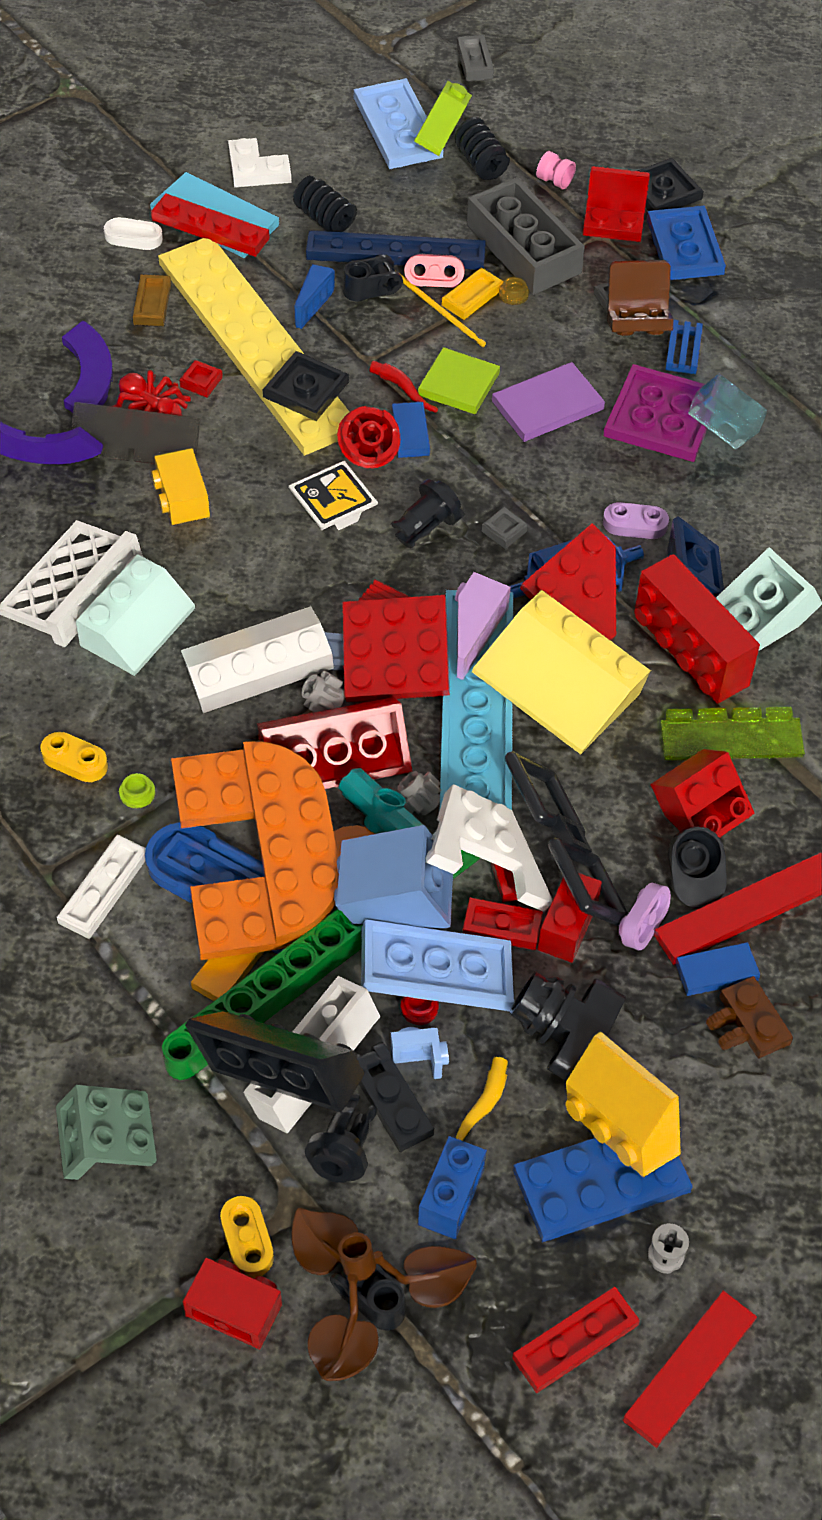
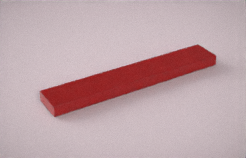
M822 852L656 928L654 937L672 964H675L677 957L699 953L821 896Z

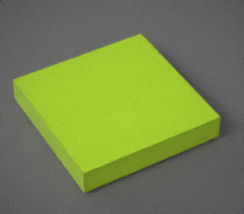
M443 347L420 384L418 393L427 399L476 414L500 373V366Z

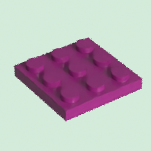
M632 364L605 425L603 436L695 462L720 400L722 389Z

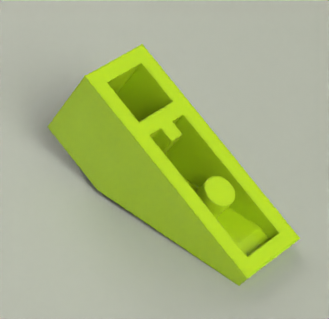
M447 81L414 141L439 156L472 95L462 85Z

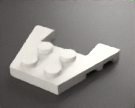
M453 784L444 794L437 818L439 825L437 831L432 835L431 840H434L432 849L426 855V863L455 874L463 866L461 850L512 871L517 901L544 912L551 906L553 900L513 811L503 804H497L479 796L473 791H468Z

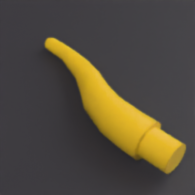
M501 1057L493 1058L484 1091L461 1123L456 1139L463 1141L471 1128L487 1115L501 1098L507 1079L506 1069L508 1061Z

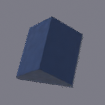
M677 516L672 521L667 549L668 557L674 554L716 598L724 590L719 546Z

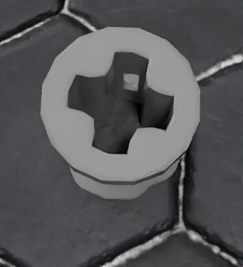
M670 1223L663 1224L655 1230L652 1236V1243L648 1249V1259L655 1270L669 1274L681 1268L689 1247L687 1233L682 1227ZM665 1245L673 1247L672 1253L664 1250Z

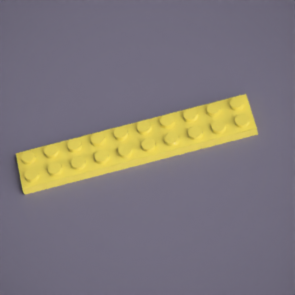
M202 238L158 255L159 265L168 276H171V281L302 454L305 456L338 442L337 432L339 424L344 416L349 413V410L338 396L317 421L263 398L262 389L294 352L304 353L218 243Z

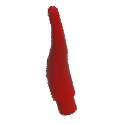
M377 361L371 363V373L398 385L412 401L423 402L424 409L434 413L438 411L436 406L427 403L419 395L411 379L400 369L387 363L382 364Z

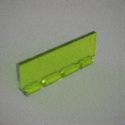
M761 707L732 708V719H727L726 708H698L697 720H693L692 709H667L666 720H661L665 760H687L703 749L726 751L731 759L804 757L805 755L800 717L793 718L792 707H767L766 718H762Z

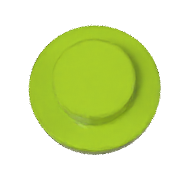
M131 774L123 780L119 788L120 799L126 806L131 808L145 807L155 797V786L145 775Z

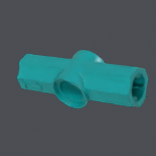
M361 768L352 769L347 776L342 778L339 785L342 795L366 816L364 825L371 832L379 834L423 825L404 808L406 800L402 794L393 789L382 788Z

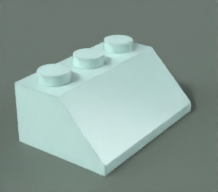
M137 554L76 620L80 646L135 676L195 609V604L165 568Z

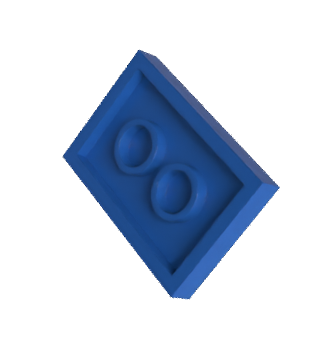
M705 206L648 211L647 223L659 259L668 261L671 266L670 280L724 275L726 265Z

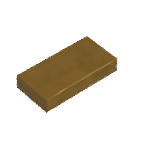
M140 275L133 313L134 325L164 326L171 288V276Z

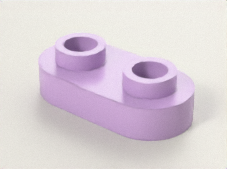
M621 502L607 506L603 517V526L609 533L645 539H658L664 536L669 523L667 512L660 507Z
M649 883L640 890L636 903L619 925V935L624 946L637 950H642L647 946L654 935L655 929L659 927L669 909L671 894L668 887Z

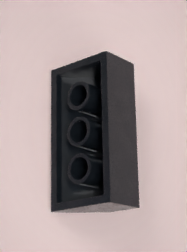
M222 1011L190 1018L185 1024L212 1071L342 1113L365 1075L355 1051L347 1045L326 1043L308 1033L303 1035L293 1033L279 1024L267 1025L257 1022L246 1014L238 1016Z

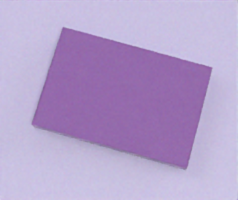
M573 362L492 394V402L523 442L601 411L605 405V401Z

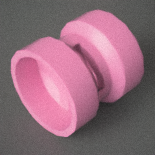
M547 151L538 164L536 175L546 182L551 180L555 186L565 189L574 177L576 164L568 159L561 160L557 154Z

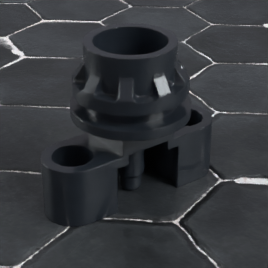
M535 971L516 998L509 1015L520 1021L524 1032L532 1036L537 1031L536 1041L540 1044H544L549 1037L559 1042L547 1066V1070L567 1081L593 1037L600 1032L608 1036L625 1002L626 996L595 978L580 1001L574 997L577 989L575 985L570 983L564 989V981L558 977H544Z

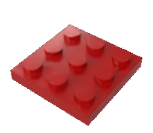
M445 595L343 602L344 691L346 702L374 701L391 697L404 699L450 695Z

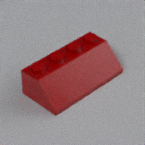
M394 697L257 723L260 742L276 744L300 755L315 769L325 789L339 787L342 778L347 776L352 769L361 768L373 780L413 772L402 705Z

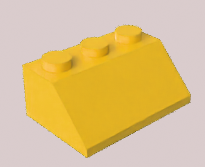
M602 1032L596 1034L566 1081L567 1111L575 1121H581L590 1129L597 1141L608 1145L624 1165L631 1166L644 1177L681 1154L678 1095Z

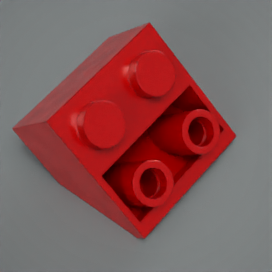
M703 749L650 784L663 814L679 831L694 826L703 827L713 831L720 838L755 814L731 757L726 751Z

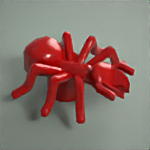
M152 370L147 372V383L140 374L128 373L120 379V394L118 395L117 402L109 407L107 412L111 414L120 410L124 400L133 401L128 406L127 418L123 422L122 427L126 429L133 419V412H135L138 418L144 420L143 435L148 436L150 419L158 416L165 424L169 423L168 420L177 424V420L174 417L182 420L180 406L186 409L188 405L185 402H190L191 398L184 396L178 387V383H172L167 376L163 377L155 388L153 382L156 379V375ZM167 385L169 389L160 394L164 386ZM176 394L178 398L172 400L169 396Z

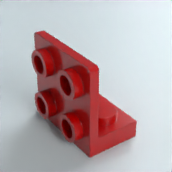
M591 167L583 236L641 242L650 174L648 172Z

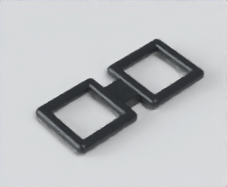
M508 752L505 755V762L534 820L551 828L555 838L549 841L548 847L579 909L583 913L619 926L621 920L628 915V912L599 856L591 853L592 849L585 838V829L556 773L516 752ZM528 775L546 784L560 814L556 815L545 809ZM572 860L587 866L593 878L602 881L600 892L607 905L591 899Z

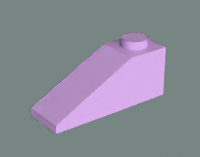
M473 572L467 583L462 582L455 595V601L458 602L457 678L462 680L509 608L510 587L476 572Z

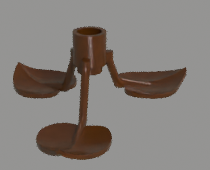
M297 1208L292 1226V1245L299 1265L311 1274L326 1275L333 1271L339 1262L342 1264L349 1282V1319L337 1314L327 1316L317 1322L309 1334V1356L321 1379L339 1381L350 1378L365 1369L377 1353L379 1346L377 1328L371 1322L357 1321V1282L369 1278L375 1271L376 1264L382 1266L401 1284H410V1296L416 1303L425 1307L437 1308L449 1305L462 1294L477 1267L476 1258L466 1252L453 1248L424 1247L413 1251L405 1258L404 1269L406 1275H403L383 1257L381 1251L373 1252L370 1239L365 1234L359 1233L356 1224L348 1217L332 1212H314Z

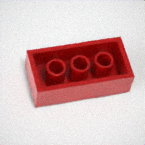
M674 554L642 570L634 614L637 621L642 626H646L656 637L658 644L675 657L680 668L688 672L698 682L702 692L710 695L717 704L749 687L760 647L756 639Z

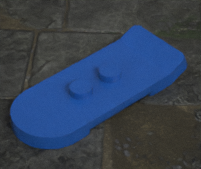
M180 822L167 825L151 837L145 851L148 873L153 881L191 904L190 886L265 877L262 861L217 838L214 832L202 826L181 828ZM285 948L272 950V952L278 954Z

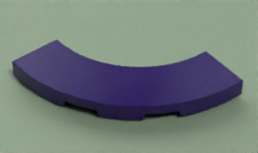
M81 321L62 336L63 345L76 356L81 366L78 383L70 395L64 399V406L67 410L88 423L99 412L108 398V391L111 382H113L111 355L103 338L92 326L85 321Z
M0 422V454L9 458L37 464H68L92 458L102 452L103 444L80 426L63 433L46 434L45 438L26 436L25 431Z

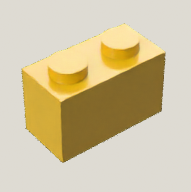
M193 448L155 456L156 470H151L152 481L155 490L161 489L162 493L158 494L162 513L168 512L171 524L175 525L210 517L208 494Z

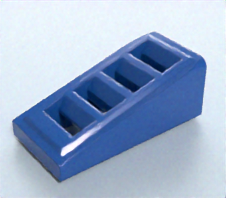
M313 264L310 267L294 305L296 328L302 329L335 289V271L332 268Z

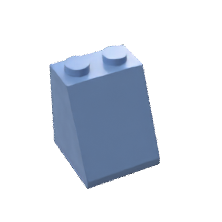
M425 825L342 840L341 855L337 858L339 880L338 888L334 891V900L336 907L344 913L352 924H363L365 919L416 927L448 928L451 927L453 874L426 863V855L432 849L434 840H431L432 834Z

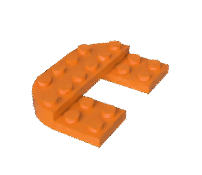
M254 741L243 742V750L171 758L181 828L255 819L265 877L190 886L201 960L286 948L323 921L328 914L331 915L335 906L334 891L338 888L339 880L337 869L338 852L325 787L315 769L304 758L285 747Z

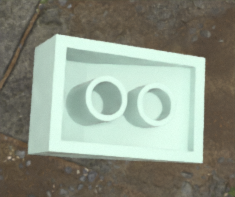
M771 548L766 549L716 597L760 644L759 650L798 628L822 605V601L815 588Z

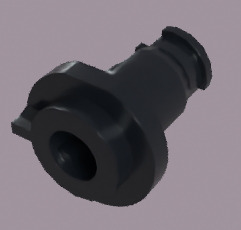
M426 479L419 485L421 497L404 512L398 521L391 523L392 527L400 530L395 536L406 547L413 548L417 540L427 536L440 523L445 522L448 525H454L466 515L461 509V503L457 495L444 482Z
M352 1094L342 1113L336 1112L333 1115L326 1132L316 1133L311 1136L305 1148V1156L314 1171L332 1182L344 1183L358 1180L363 1177L368 1167L365 1151L362 1147L369 1133V1123L375 1118L377 1109L371 1105L368 1107L366 1114H357L350 1131H347L346 1129L360 1099L358 1094Z

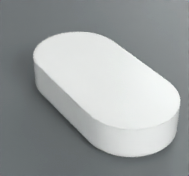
M118 217L107 221L104 225L105 239L112 245L151 250L160 246L163 241L161 227L153 222Z

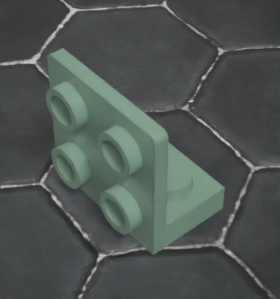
M75 1085L56 1105L64 1179L79 1180L96 1162L152 1166L157 1161L148 1094L145 1091Z

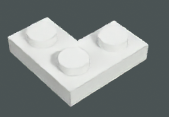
M257 138L228 140L234 187L291 183L288 155L259 157Z

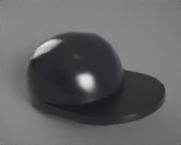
M694 826L682 829L674 835L668 849L672 887L677 898L689 907L702 908L719 900L725 892L727 874L724 846L718 835L708 828Z

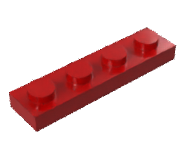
M167 193L151 210L153 221L201 238L210 239L212 242L254 257L258 255L270 239L269 229Z

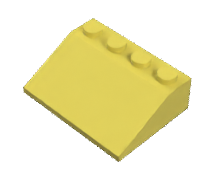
M543 590L518 612L472 669V673L580 755L640 695L651 671Z

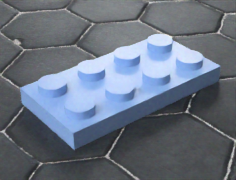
M407 78L354 89V100L389 169L443 158V150L437 156L414 141L427 116Z
M365 919L362 926L361 986L369 992L510 1011L514 1004L511 940Z

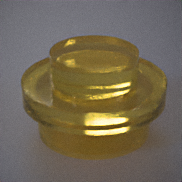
M510 277L504 280L500 286L499 297L507 304L519 305L528 299L529 289L523 279Z

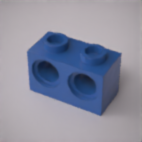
M451 1136L448 1137L419 1205V1226L456 1240L484 1172L487 1150Z

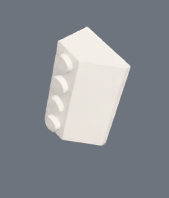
M311 606L181 650L203 713L308 678L313 674L317 675L323 671L334 669L330 646L322 625Z

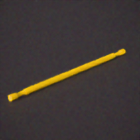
M401 275L404 285L466 335L476 340L481 347L486 345L484 340L478 338L473 331Z

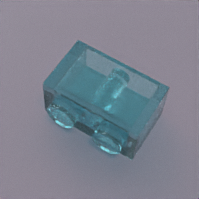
M719 373L696 392L688 414L737 450L760 432L768 410Z

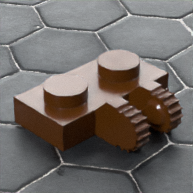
M754 976L721 990L719 998L726 1008L713 1013L706 1021L710 1030H716L735 1022L738 1027L719 1038L718 1043L723 1050H727L747 1041L758 1059L790 1045L793 1040L792 1034Z

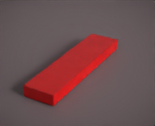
M723 1290L628 1410L623 1421L655 1448H658L747 1333L757 1316Z

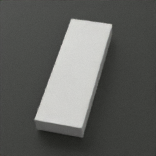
M117 834L57 916L58 924L90 939L146 861V848Z

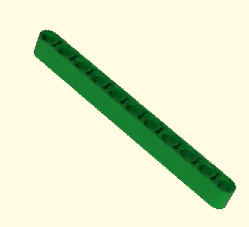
M461 850L463 866L453 874V879L477 862L480 857ZM337 909L192 1018L224 1011L238 1016L246 1014L257 1022L264 1023L361 950L363 924H352L344 913ZM326 942H335V943H337V944L334 945V946H324V945H323V944L326 943ZM298 963H304L308 965L305 968L294 967V965ZM268 985H276L279 987L278 989L271 991L264 989ZM239 1007L249 1008V1010L245 1013H237L234 1011ZM186 1022L164 1039L162 1045L166 1071L171 1077L178 1080L189 1079L208 1065L187 1030ZM179 1052H186L189 1054L187 1057L183 1059L173 1058V1056Z

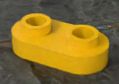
M51 733L41 743L40 748L45 764L78 780L94 782L101 779L108 770L106 754L100 747L68 733ZM86 758H93L91 761H84Z
M246 1196L234 1197L224 1204L220 1215L222 1229L233 1264L240 1269V1273L251 1278L263 1276L272 1267L274 1255L261 1209L252 1198ZM239 1217H246L249 1220L244 1226H238L234 1223ZM253 1253L261 1257L256 1263L246 1261L247 1256Z

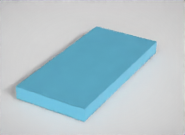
M187 172L150 204L152 210L167 193L269 229V235L279 226V217ZM218 244L220 247L242 258H245L248 255L246 253Z

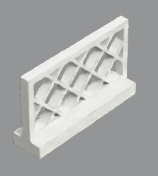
M76 520L0 603V615L50 634L55 644L66 647L78 633L76 620L137 554L143 557L136 534L125 531L121 536ZM80 533L89 536L91 539L72 544ZM112 545L107 552L98 554L97 548ZM93 549V556L75 560L74 554ZM70 555V562L52 565L57 558ZM94 565L87 574L78 576V569ZM73 571V578L55 581L56 575ZM50 577V584L32 587L37 580ZM74 588L68 596L58 597L59 591ZM53 593L54 600L35 604L36 597ZM30 599L31 606L20 609L13 608L17 602ZM54 610L46 621L38 618L37 614Z

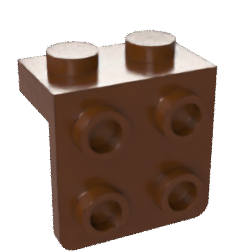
M614 261L610 264L607 321L612 332L622 336L633 335L634 331H646V333L651 335H660L664 331L673 330L674 318L669 311L671 266L668 261Z

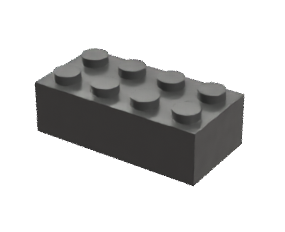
M518 177L468 198L467 226L480 240L486 241V246L532 295L582 273L585 246Z

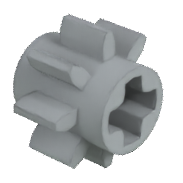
M323 671L320 677L316 674L311 675L305 681L302 688V697L307 699L304 706L312 712L341 707L345 698V691L340 688L343 681L326 671Z
M417 771L411 772L398 785V791L406 800L404 808L411 814L416 811L418 814L426 815L434 810L440 802V795L438 793L441 792V789L438 786L441 783L431 772H427L424 776Z

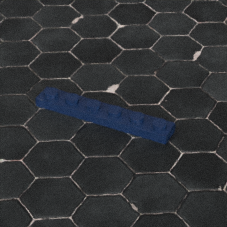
M309 230L306 260L351 262L379 255H388L392 258L394 265H406L408 259L416 254L452 255L462 261L464 269L479 270L481 267L484 269L486 241ZM448 265V266H446L445 268H454V267L451 266V265Z

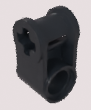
M388 255L351 261L344 268L343 293L347 299L355 302L383 295H391L402 287L403 278L398 272H395L393 268L394 262Z
M376 1264V1269L369 1278L357 1282L358 1310L378 1329L393 1330L400 1326L405 1318L404 1290L379 1264ZM344 1270L340 1274L334 1273L330 1277L331 1284L340 1296L350 1303L348 1276ZM386 1299L392 1300L397 1304L391 1310H381L376 1306L380 1301Z

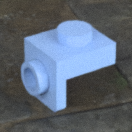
M406 1027L398 1032L391 1033V1057L395 1064L431 1060L433 1078H442V1065L449 1064L447 1043L446 1041L439 1042L437 1028L419 1029L416 1027Z

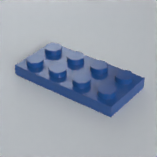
M596 1138L514 1164L513 1168L514 1175L542 1243L691 1193L693 1187L679 1156L642 1177L631 1166L624 1165L608 1145L600 1143Z

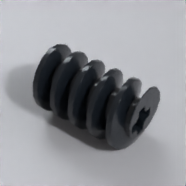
M472 117L459 126L455 134V143L477 175L484 180H493L501 176L507 170L510 158L506 155L505 149L500 145V142L495 138L489 127L485 125L484 120L480 117Z
M309 175L297 185L294 191L293 202L296 207L310 216L321 227L325 228L327 232H344L356 218V206L349 203L348 199L342 197L339 192L334 191L333 187L326 185V182L322 179H315L314 176Z

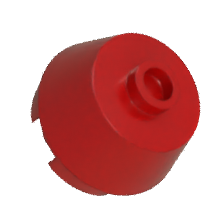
M367 406L356 408L344 416L337 432L338 444L342 453L352 464L358 467L378 468L384 466L396 456L400 447L401 439L398 424L394 417L384 409L382 411L378 408Z

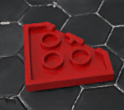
M592 523L525 580L520 589L530 600L543 590L612 641L616 636V546Z

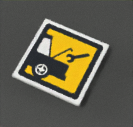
M345 461L289 485V489L321 530L334 524L338 530L358 522L363 511L378 505L376 499Z

